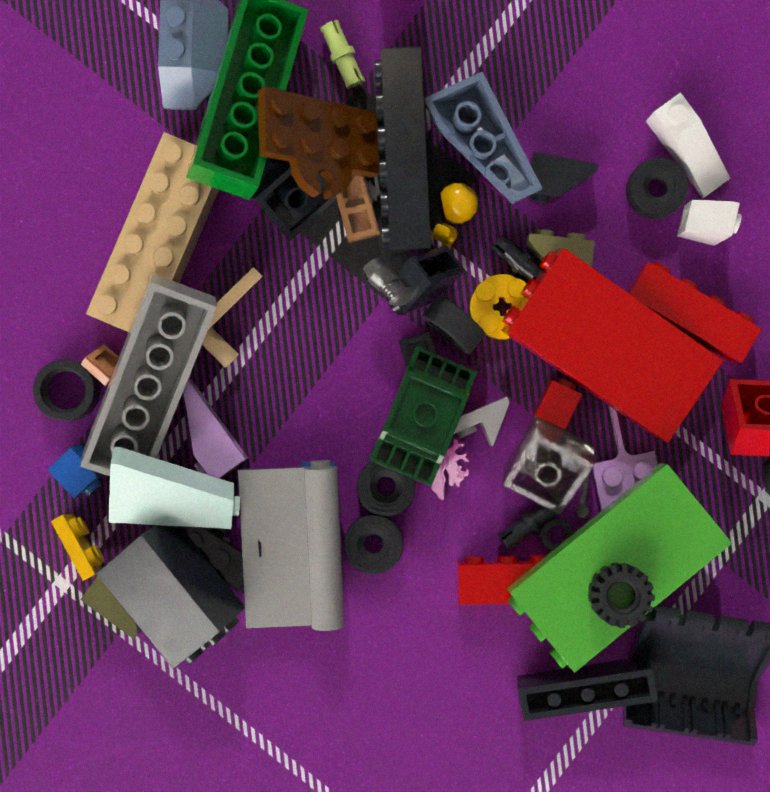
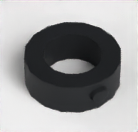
M552 518L540 527L538 536L545 547L554 550L572 536L574 532H572V528L564 520ZM558 525L564 529L565 536L560 543L554 544L548 540L547 533L552 526Z

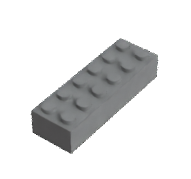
M151 273L84 447L80 467L110 476L114 447H122L157 458L217 308L216 297Z

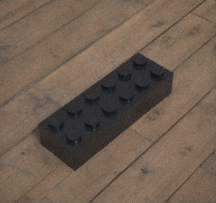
M421 47L382 48L381 60H374L375 89H382V93H376L377 122H383L384 125L378 126L379 154H385V159H379L380 186H386L387 192L381 193V217L388 218V226H382L383 251L389 250L390 259L410 258L428 252L431 249Z

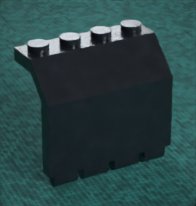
M655 606L654 610L651 613L648 612L645 615L647 618L641 622L630 648L628 659L648 656L653 668L658 701L623 706V726L754 746L758 740L754 712L757 688L762 675L770 663V623L753 620L748 625L747 619L719 615L717 620H714V614L685 610L684 615H681L680 609Z

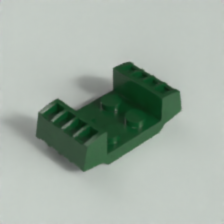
M416 346L402 376L403 380L382 431L376 438L368 459L432 486L469 397L477 371L423 349L420 346Z

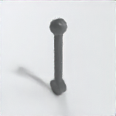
M585 451L582 455L585 464L580 505L575 510L576 515L580 518H586L589 515V509L586 507L591 463L595 459L592 451Z

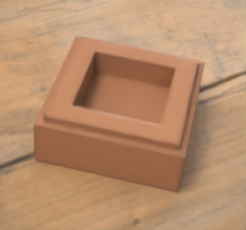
M103 344L86 356L81 365L106 386L111 380L119 357Z

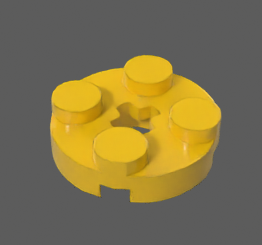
M498 274L488 277L477 286L470 299V316L484 330L488 337L497 340L511 339L501 331L505 326V323L502 322L504 316H500L499 311H494L493 305L498 304L499 298H504L506 303L511 304V307H517L524 298L521 292L526 283L522 279L512 275Z

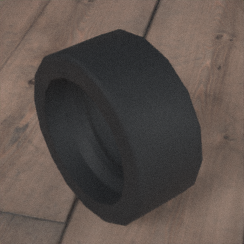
M437 296L422 315L423 319L438 334L466 354H470L486 335L484 330L469 315L442 296Z
M67 359L52 361L41 368L35 377L32 390L34 401L40 411L49 418L59 421L82 419L92 412L98 403L100 394L98 379L89 373L81 365V362ZM65 371L74 372L80 376L86 389L84 399L80 405L68 410L59 409L53 405L48 396V386L51 379L58 373Z

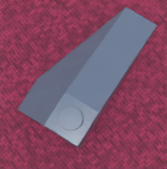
M483 72L477 73L424 98V104L438 131L512 204L543 189Z

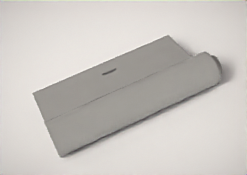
M330 460L310 461V467L238 470L246 628L312 625V629L319 631L344 628L337 467L331 466Z

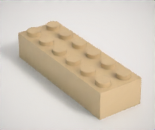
M163 133L86 312L87 315L129 332L151 273L180 283L219 192V189L186 178L195 148L194 144L168 133Z

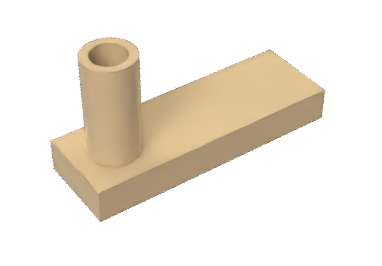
M254 267L216 303L217 308L202 343L225 368L239 354L212 326L263 277Z

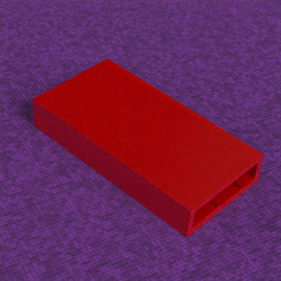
M560 248L556 249L555 252L550 250L539 265L542 271L536 280L531 278L521 292L524 298L517 307L512 306L504 316L502 322L505 323V326L501 331L657 440L669 443L723 360L567 249Z

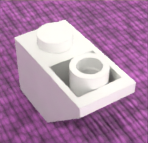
M691 200L684 205L677 237L713 246L731 237L733 233H737L742 217L741 214H738L740 203L733 201Z

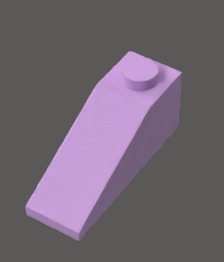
M188 379L183 392L193 454L198 461L195 467L200 473L221 479L249 458L193 380Z

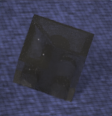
M536 416L504 465L502 485L561 514L595 465L594 445Z

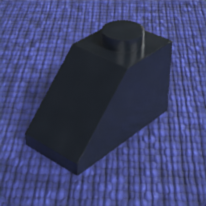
M533 152L529 163L543 189L528 196L530 197L529 201L539 205H548L549 202L557 201L592 178L597 172L598 165Z

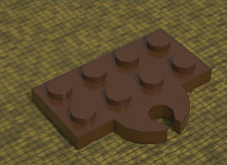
M266 86L258 90L260 156L288 161L296 183L309 196L314 198L321 194L322 187L318 182L317 174L321 175L326 182V189L323 193L324 199H330L346 190L351 182L352 174L369 178L380 174L377 112Z

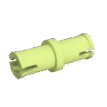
M334 20L333 22L326 23L320 28V31L332 53L330 59L333 64H337L346 84V89L362 84L365 78L362 76L353 56L355 50L353 46L348 45L339 21Z

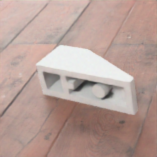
M681 92L654 111L646 120V123L675 162L682 168L702 198L730 179L701 119Z

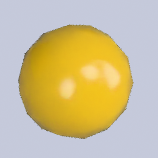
M452 183L446 186L440 193L445 219L452 224H463L471 220L476 213L478 197L475 191L466 184Z

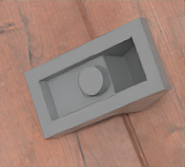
M504 397L462 415L454 434L457 433L459 438L476 432L475 425L480 423L489 445L493 446L509 406L508 398Z

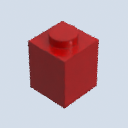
M558 378L557 382L550 380L532 416L555 428L565 430L582 394L575 391V384L563 378Z

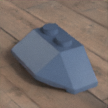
M160 0L158 70L163 109L197 110L202 101L211 94L229 34V10L219 0Z

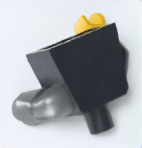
M445 223L442 225L437 224L433 231V238L442 242V246L410 257L397 274L386 263L382 262L379 257L371 260L364 266L363 270L367 274L368 282L390 299L388 303L393 312L403 315L405 312L408 313L430 304L466 271L454 256V249H451V245L457 238V230Z

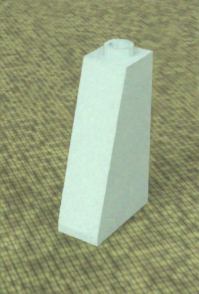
M114 447L110 467V523L231 529L232 516H239L240 496H234V483L122 447Z

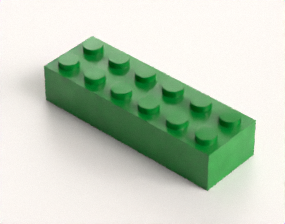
M285 0L238 1L186 178L247 200L252 198L259 188L267 157L260 156L258 90L266 86L286 91L308 9Z

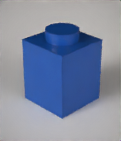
M82 445L70 447L47 469L73 499L82 495L91 496L103 485L100 479L105 476V474L80 467L84 450Z

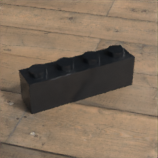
M648 656L584 665L575 673L571 668L517 676L524 721L658 701L653 668Z

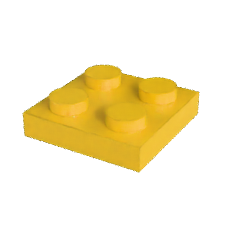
M74 513L63 514L52 520L51 523L82 580L84 581L96 575L103 568L101 564L105 562V559L97 545L93 547L90 545L86 537L89 534V530L82 517L76 518Z

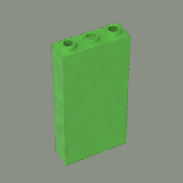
M660 463L511 584L507 590L512 596L507 601L519 616L526 612L533 621L528 627L540 642L547 638L555 648L550 654L563 669L568 665L575 673L631 627L629 625L625 626V628H619L616 625L611 626L598 617L591 608L592 604L588 599V595H590L588 587L589 583L592 584L594 581L593 575L595 573L599 574L602 571L600 568L611 566V563L617 562L619 564H629L648 576V581L654 587L652 594L655 595V601H651L650 605L654 608L729 547L732 542L668 464ZM627 582L615 583L608 593L610 603L616 608L627 607L634 597L633 588Z

